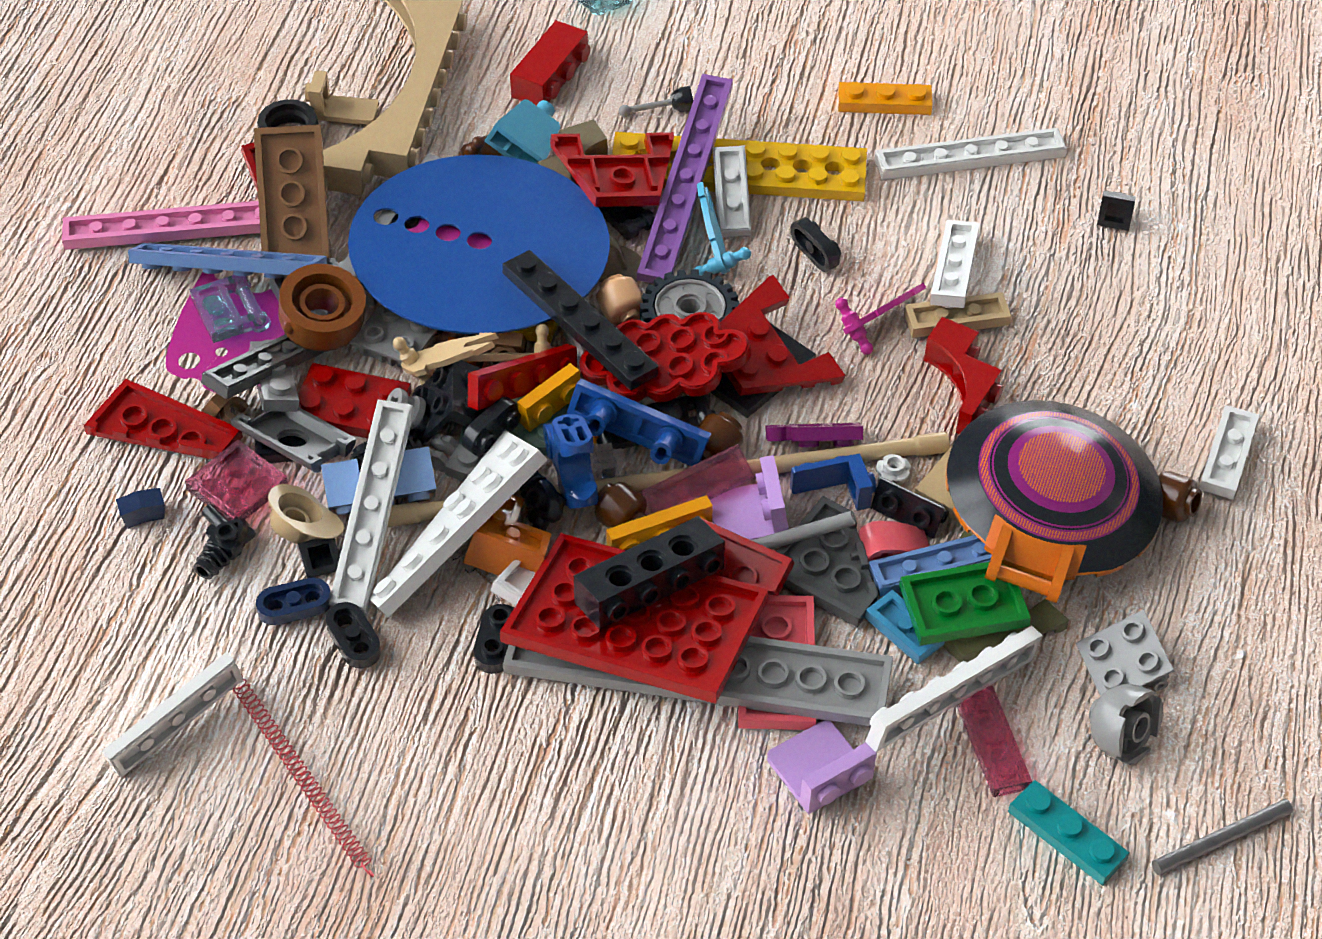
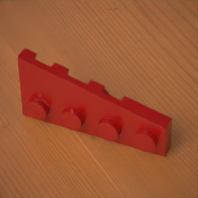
M126 378L84 424L87 435L222 462L243 438L242 432L231 424Z

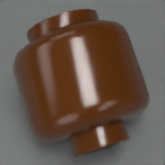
M725 412L706 415L698 428L712 433L701 460L707 465H711L713 462L717 464L729 462L743 443L744 438L741 432V424L733 416Z
M1170 471L1160 473L1158 477L1163 493L1162 518L1183 522L1189 517H1194L1202 502V491L1198 489L1197 482L1191 477Z
M625 482L608 483L598 492V503L594 505L595 517L608 529L647 516L645 514L647 509L646 498Z

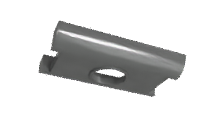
M298 407L297 412L265 411L264 414L252 420L244 414L231 419V425L234 428L315 473L321 471L323 463L337 455L344 458L347 457L356 443L355 437ZM285 436H297L304 439L306 444L291 447L280 443L279 440Z

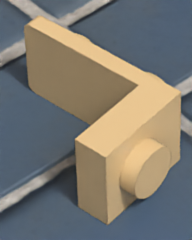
M315 71L311 83H307L305 87V101L310 102V106L314 108L320 121L369 125L376 119L379 100L330 95L328 73L326 71Z

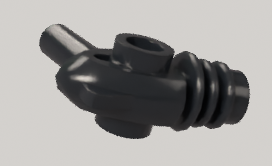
M537 470L519 490L521 491V496L525 499L526 506L530 509L527 518L533 524L532 527L546 531L549 523H556L561 520L566 499Z
M212 504L205 506L201 513L212 525L206 529V535L209 539L203 546L201 555L196 558V563L193 565L195 572L207 580L212 579L214 575H218L219 570H222L224 566H228L230 560L233 561L238 557L245 544L256 536L254 529L249 527V523L244 518H235L229 521Z

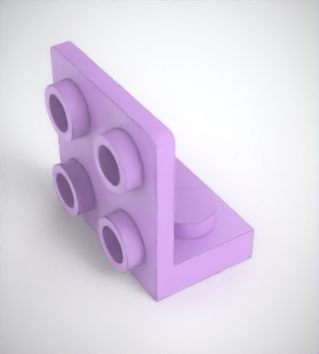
M774 455L760 458L762 472L755 474L757 484L708 494V498L713 505V524L749 540L789 529Z

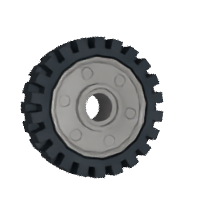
M685 269L677 270V276H674L672 272L665 273L664 280L658 277L654 280L653 285L649 284L646 287V291L641 297L643 303H640V320L649 323L652 319L663 314H674L684 319L693 313L708 312L715 315L721 322L740 303L736 291L733 292V287L729 283L724 284V279L720 276L712 279V273L705 271L700 276L699 269H691V274L686 275Z

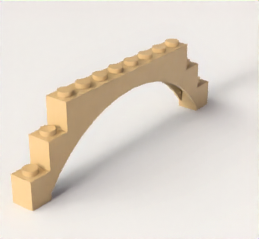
M383 0L397 14L410 35L415 49L413 68L402 91L377 119L356 134L323 150L326 195L327 190L362 196L366 183L371 184L373 175L392 178L396 174L418 164L419 147L424 148L426 142V127L431 128L433 123V107L438 108L440 88H445L447 83V68L452 69L454 50H459L461 31L465 32L467 27L468 15L463 13V0Z

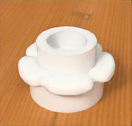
M886 455L883 457V460H879L876 464V472L879 474V479L883 477L889 481L894 480L897 482V485L901 486L910 476L909 470H911V465L909 461L899 455Z

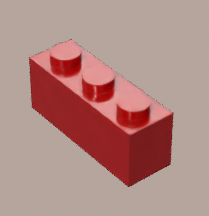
M555 20L510 73L511 98L520 101L526 99L536 106L542 100L550 102L551 99H555L560 88L566 81L572 79L575 70L581 63L586 62L589 57L588 31Z

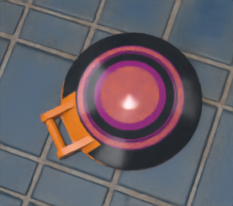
M1030 400L1013 402L991 409L978 416L962 430L954 442L946 466V489L950 492L954 504L953 511L966 532L972 531L985 544L984 549L992 554L984 578L993 582L999 579L1045 595V600L1054 603L1058 601L1064 580H1074L1076 576L1095 574L1096 578L1108 575L1122 569L1125 563L1136 556H1141L1154 539L1163 513L1162 487L1154 465L1147 454L1120 427L1094 412L1074 405L1055 401Z

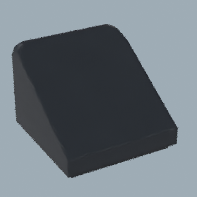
M317 538L298 543L297 548L307 578H315L337 571L340 555L335 538Z

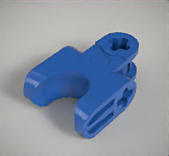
M576 414L558 416L552 421V424L547 423L543 425L545 448L548 458L551 459L557 472L558 489L566 499L565 505L570 509L596 505L598 503V490L590 459V453L594 452L593 435L582 416Z

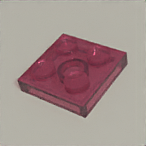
M238 439L186 479L185 484L190 493L204 504H212L230 521L235 518L247 519L268 502V494L271 488L280 484H288V479L285 474Z

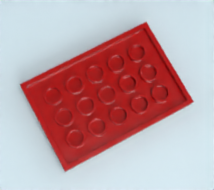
M560 533L500 630V641L716 704L768 601L769 589L718 575H711L655 602L651 606H646L624 617L618 622L599 629L574 603V575L626 550Z

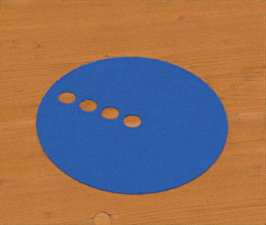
M460 155L436 159L413 166L396 174L377 187L364 200L353 218L349 231L348 249L352 268L362 286L377 302L398 316L416 324L446 332L499 334L530 328L552 320L550 316L503 274L502 263L531 250L578 294L585 298L597 285L604 273L610 252V237L606 221L600 209L595 207L583 190L567 177L542 165L522 159L497 155ZM381 210H391L397 213L398 219L392 224L383 225L374 220V215ZM412 218H422L428 221L429 228L423 232L414 233L405 228V223ZM443 226H454L460 230L461 234L455 240L445 241L437 237L436 231ZM474 234H485L491 238L492 243L486 248L476 249L469 246L467 240Z

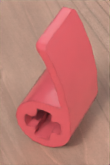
M873 521L861 527L858 533L860 541L863 542L868 562L929 546L925 531L906 523Z

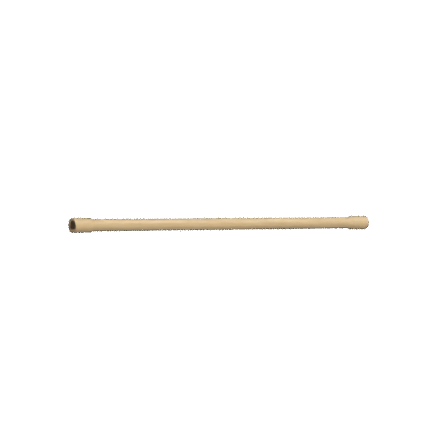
M947 432L917 435L907 439L774 456L777 472L786 473L791 472L792 467L800 466L804 463H814L834 459L838 456H849L859 453L863 462L883 460V457L889 454L906 457L946 453L950 448V440ZM760 458L698 466L697 469L689 467L595 480L598 492L606 484H615L617 482H625L637 492L756 477L755 474L761 473L762 468ZM553 485L557 492L560 493L558 485ZM517 490L513 494L514 496L524 499L520 494V490ZM445 500L392 505L387 528L433 520L443 508ZM525 501L523 502L522 508L527 507Z

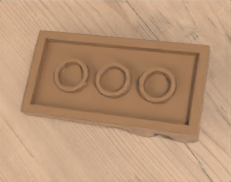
M303 125L253 128L262 251L327 256V259L331 258V242L328 231L330 220L326 201L322 126Z

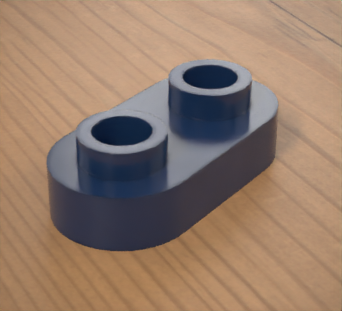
M307 578L269 587L257 596V613L260 620L268 625H281L315 617L329 609L331 592L329 585L319 578Z

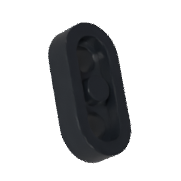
M804 217L791 224L790 232L795 245L819 270L827 272L839 265L841 250L834 240H830L820 230L815 221Z
M507 396L497 400L467 427L462 437V446L474 455L487 453L505 430L513 431L520 423L521 414L518 412L517 403Z
M341 602L332 606L327 611L325 617L327 631L346 663L360 669L374 665L381 656L380 641L361 608L351 602ZM350 624L346 628L341 627L342 625ZM360 651H367L365 653L358 654V652Z
M493 605L482 616L474 645V660L476 666L485 673L496 674L504 671L503 662L509 644L500 641V630L514 609L510 605ZM489 648L497 649L493 652L488 651Z

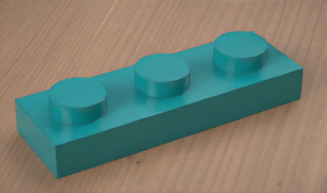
M1036 780L1026 787L1009 805L1008 813L1102 886L1128 859L1129 851Z

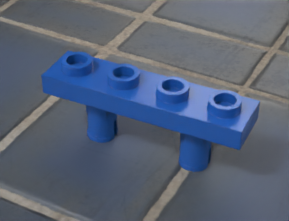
M580 379L577 382L566 413L582 416L593 436H600L606 430L651 449V459L661 465L666 464L672 458L697 469L712 434L584 379Z

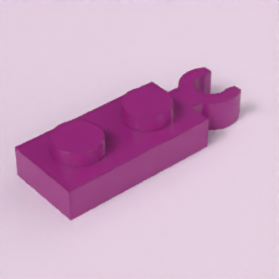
M859 422L765 425L767 441H798V447H819V441H833V446L847 447L854 446V440H863V425Z

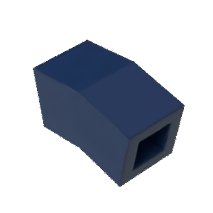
M160 488L136 491L116 499L120 516L127 528L144 522L165 519V504Z

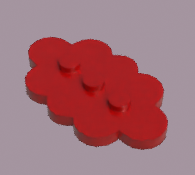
M697 312L690 314L684 319L674 314H663L652 319L649 323L641 320H629L616 326L619 331L659 366L658 376L630 391L587 350L581 356L579 366L586 381L599 386L607 385L608 390L638 402L648 396L657 402H666L673 400L682 392L690 396H702L710 393L720 384L722 373L738 370L744 366L750 359L752 351L748 337L743 332L736 329L722 330L719 319L711 313Z

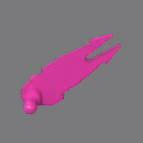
M924 282L862 318H859L856 311L850 309L846 298H838L835 301V306L842 314L841 321L845 326L843 328L844 333H849L852 340L858 342L863 354H871L874 347L866 337L867 331L864 324L926 289Z

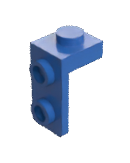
M860 453L838 456L834 459L814 463H804L791 468L790 490L792 494L846 484L857 511L871 507L872 493H875L877 489L876 480L872 472H867Z

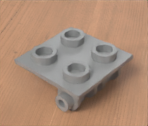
M380 304L362 326L356 337L350 341V344L356 346V349L361 351L363 356L379 359L383 363L388 360L389 365L394 366L397 363V366L402 368L400 352L393 347V340L396 337H403L407 342V346L414 348L417 352L424 350L438 330L404 319Z
M1144 609L1076 642L1100 696L1111 687L1123 684H1134L1142 687L1148 685L1153 687L1154 690L1159 691L1168 686V674L1175 672Z

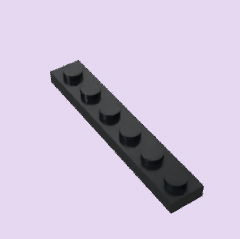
M531 250L502 263L503 274L630 391L658 376L659 366Z

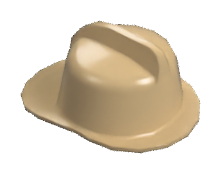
M280 484L271 488L268 494L269 505L272 508L270 523L273 530L280 537L298 544L313 540L314 538H336L342 534L344 530L342 520L322 505L308 491L290 484Z

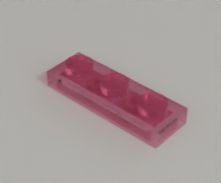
M737 444L642 490L641 494L646 498L647 506L651 514L705 495L711 500L754 479V474Z
M993 685L977 691L968 699L957 704L956 706L992 797L1020 792L1032 783L1031 777Z

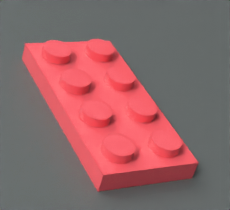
M768 595V601L750 636L815 645L814 596ZM745 706L738 707V728L807 730L816 725V718L746 709Z

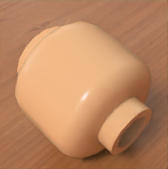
M622 274L606 278L600 284V289L596 295L597 302L605 318L612 324L639 320L640 303H643L641 299L643 294L636 281Z

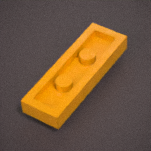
M839 82L838 112L931 115L932 85Z
M705 495L606 529V545L628 550L696 516L712 523L713 505L708 496Z

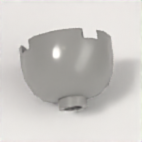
M1123 684L1111 687L1099 699L1093 702L1089 711L1091 735L1095 744L1102 752L1129 765L1138 763L1148 754L1151 748L1143 746L1147 743L1150 735L1158 736L1163 719V702L1161 698L1154 696L1156 692L1139 685Z

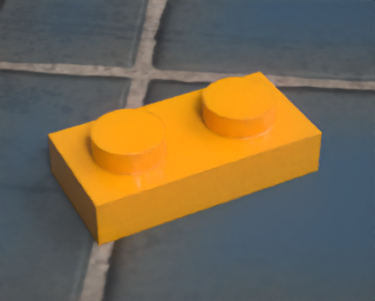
M569 363L517 401L518 412L521 414L520 424L530 432L540 424L546 423L553 414L567 404H570L576 384L581 379L580 370Z

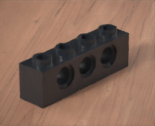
M697 516L574 575V603L599 629H602L724 569L725 541Z

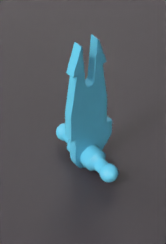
M702 181L697 184L698 197L700 198L703 218L714 257L709 259L707 264L696 266L694 269H699L700 276L705 271L711 272L714 275L721 272L724 275L729 273L730 268L735 267L738 261L749 259L751 251L747 247H742L734 253L726 251L713 207L714 204L708 187L705 188Z

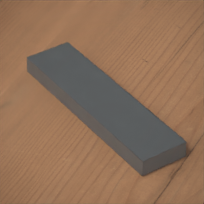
M285 334L203 372L201 383L227 400L258 385L261 380L272 375L273 369L283 364H286V368L290 366L293 368L322 354L324 351L305 349L295 344ZM279 344L281 345L279 352L267 353V350Z

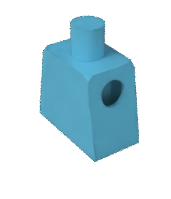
M524 99L497 121L484 141L503 156L538 164V161L547 159L551 150V134H558L561 126L558 121L552 118L555 109L551 103L542 100L536 106L531 101Z

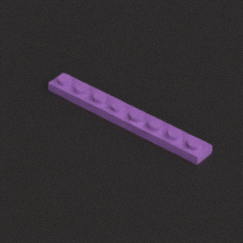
M702 73L637 271V281L653 284L654 280L658 277L664 280L665 273L672 272L674 274L698 198L697 184L704 179L731 95L733 79Z

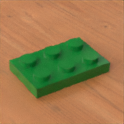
M989 562L902 576L899 583L920 646L1029 627L1031 617L1019 586L996 579L995 582L985 579Z

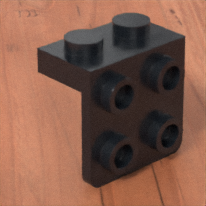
M460 360L450 365L436 368L433 375L423 385H419L414 390L412 396L422 397L425 400L426 408L420 424L413 433V441L419 439L423 446L450 420L468 427L488 409L487 407L476 410L468 407V373L481 368Z

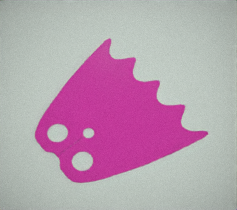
M202 272L181 311L170 340L165 362L167 371L182 379L195 378L201 381V374L248 352L250 341L274 340L285 335L278 318L279 302L272 289L261 293H253L247 288V276H235L227 280H219L214 274ZM223 347L227 349V354L224 356H217L215 353L218 348ZM186 353H196L200 357V363L192 369L182 368L178 360ZM203 385V387H204L205 389L214 392L213 390H211V389H209L208 387H206L205 385Z

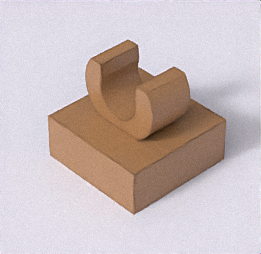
M523 333L497 334L499 338L492 340L495 345L491 349L493 350L492 353H525L526 338ZM492 361V363L496 365L499 364V361Z
M216 393L201 411L213 417H216L220 412L222 421L231 424V419L236 416L231 413L230 407H234L240 413H243L249 406L241 397L233 396L226 400Z

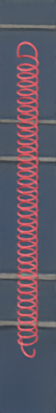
M243 679L245 683L238 688L234 687L233 692L237 694V698L244 704V708L251 714V718L258 724L261 732L265 734V738L268 739L272 748L276 750L279 758L283 760V764L287 765L286 768L294 776V780L298 781L297 783L301 786V790L305 792V796L309 797L308 799L312 802V806L316 808V812L320 813L321 818H324V823L331 829L335 839L339 840V844L346 851V855L350 857V861L354 862L355 867H363L371 877H374L371 869L368 871L365 868L371 862V858H366L368 853H361L364 847H358L360 842L355 841L356 836H350L352 830L346 831L348 825H343L345 820L340 819L341 814H336V808L331 809L333 803H328L330 799L324 798L325 792L320 793L322 787H317L318 782H313L315 777H309L311 772L306 771L307 766H302L304 761H299V755L295 756L296 751L292 750V745H288L289 740H284L286 736L281 735L282 730H277L278 725H274L275 720H270L271 715L267 714L268 710L263 709L264 705L260 704L261 700L256 699L257 695L253 694L254 690L249 689L250 685L246 684V679ZM244 686H248L247 690L239 693ZM252 691L249 696L242 698L246 692ZM255 696L252 701L246 703L250 697ZM259 701L256 706L249 708L252 703ZM262 706L258 712L253 713L257 707ZM266 711L263 716L256 718L259 713ZM269 716L268 720L260 723L264 717ZM273 721L270 726L264 728L268 722ZM274 726H277V728L274 731L267 733L269 729H271ZM280 731L279 735H277L274 738H271V736L274 733ZM284 736L280 742L274 743L279 737ZM287 741L285 746L278 748L283 742ZM287 747H291L289 751L281 754L284 751V749H286ZM295 752L293 756L285 759L288 754ZM298 757L294 763L289 764L292 759ZM302 762L299 767L293 769L296 764ZM304 767L306 768L300 774H296L300 769ZM309 773L306 778L300 780L304 774ZM313 778L310 783L304 785L308 779ZM317 784L314 788L307 790L311 785ZM320 789L318 793L311 795L315 790ZM321 794H324V796H323L322 798H320L319 800H316V801H315V799H316L318 796H320ZM328 799L325 804L319 806L322 801ZM332 805L329 809L323 811L325 807ZM335 810V812L332 815L326 817L328 813ZM339 815L335 821L330 822L335 816ZM343 821L339 826L334 828V826L338 822ZM347 826L345 830L338 833L341 828ZM350 832L348 836L342 838L344 834ZM354 837L351 842L345 844L350 838ZM346 839L345 842L341 844L340 840ZM358 843L354 848L349 849L353 844ZM351 844L347 850L344 848V846ZM362 848V850H361L360 852H358L357 854H354L355 851H357L358 849ZM354 850L351 855L348 854V851ZM366 854L363 858L357 860L361 855ZM353 856H357V858L355 859V861L352 860V857H353ZM370 859L365 865H363V862ZM362 861L361 866H357L356 862Z

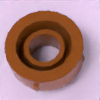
M311 264L298 268L286 277L279 290L278 318L282 330L291 341L305 349L326 352L348 345L361 330L364 322L366 295L359 280L341 267L330 264ZM315 309H324L332 312V314L317 315L312 313L311 311Z

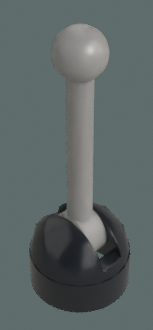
M690 85L675 89L670 99L631 107L622 105L619 108V114L622 117H627L633 112L672 105L679 112L690 111L693 103Z

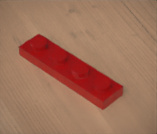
M564 344L469 372L468 407L480 410L490 407L504 396L511 399L525 396L569 363L577 368V347Z

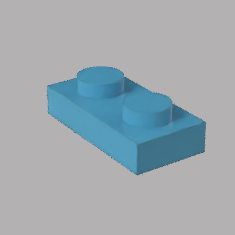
M891 590L866 609L865 619L916 664H920L945 644V642L919 645L905 601L894 590Z

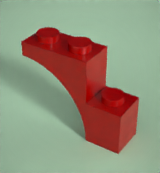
M941 317L927 338L924 361L943 372L959 392L962 406L959 410L956 433L960 434L970 422L985 411H989L988 407L991 403L996 405L999 401L1004 387L1000 384L1002 370L978 360L981 350L977 346L978 331Z

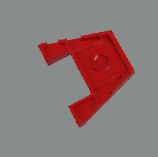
M674 132L645 133L644 145L647 154L585 155L580 133L551 134L550 147L595 207L659 206L673 146Z
M774 275L769 276L720 322L722 330L736 329L743 332L748 337L752 351L750 359L744 366L738 370L724 372L740 396L782 391L784 387L800 385L803 389L815 387L817 383L830 382V385L842 383L846 375L829 352L805 363L798 364L764 316L786 306L790 298Z

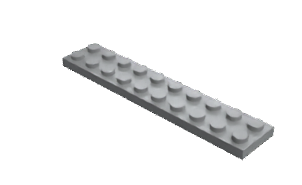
M750 636L716 704L732 707L745 706L746 709L871 727L870 720L872 716L882 707H886L893 656ZM508 645L503 662V670L506 674L710 703L512 645Z

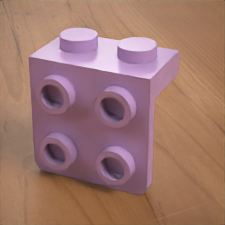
M823 720L770 749L767 753V761L809 815L872 779L877 753L866 742L853 749L831 721Z

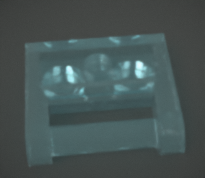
M232 275L189 289L191 299L213 343L252 330L258 333L263 332L270 327L271 321L267 313L261 311L250 290L251 283L247 276ZM230 293L239 295L248 313L247 315L240 316L229 295Z

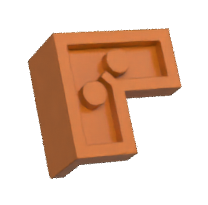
M512 495L472 535L463 563L499 576L513 560L521 561L519 567L536 573L544 560L552 534L518 522L524 499Z

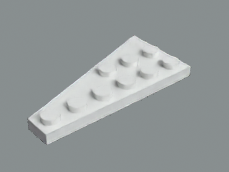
M505 430L459 488L445 500L443 508L389 575L377 584L373 591L374 593L369 598L373 604L389 618L548 459L537 448Z

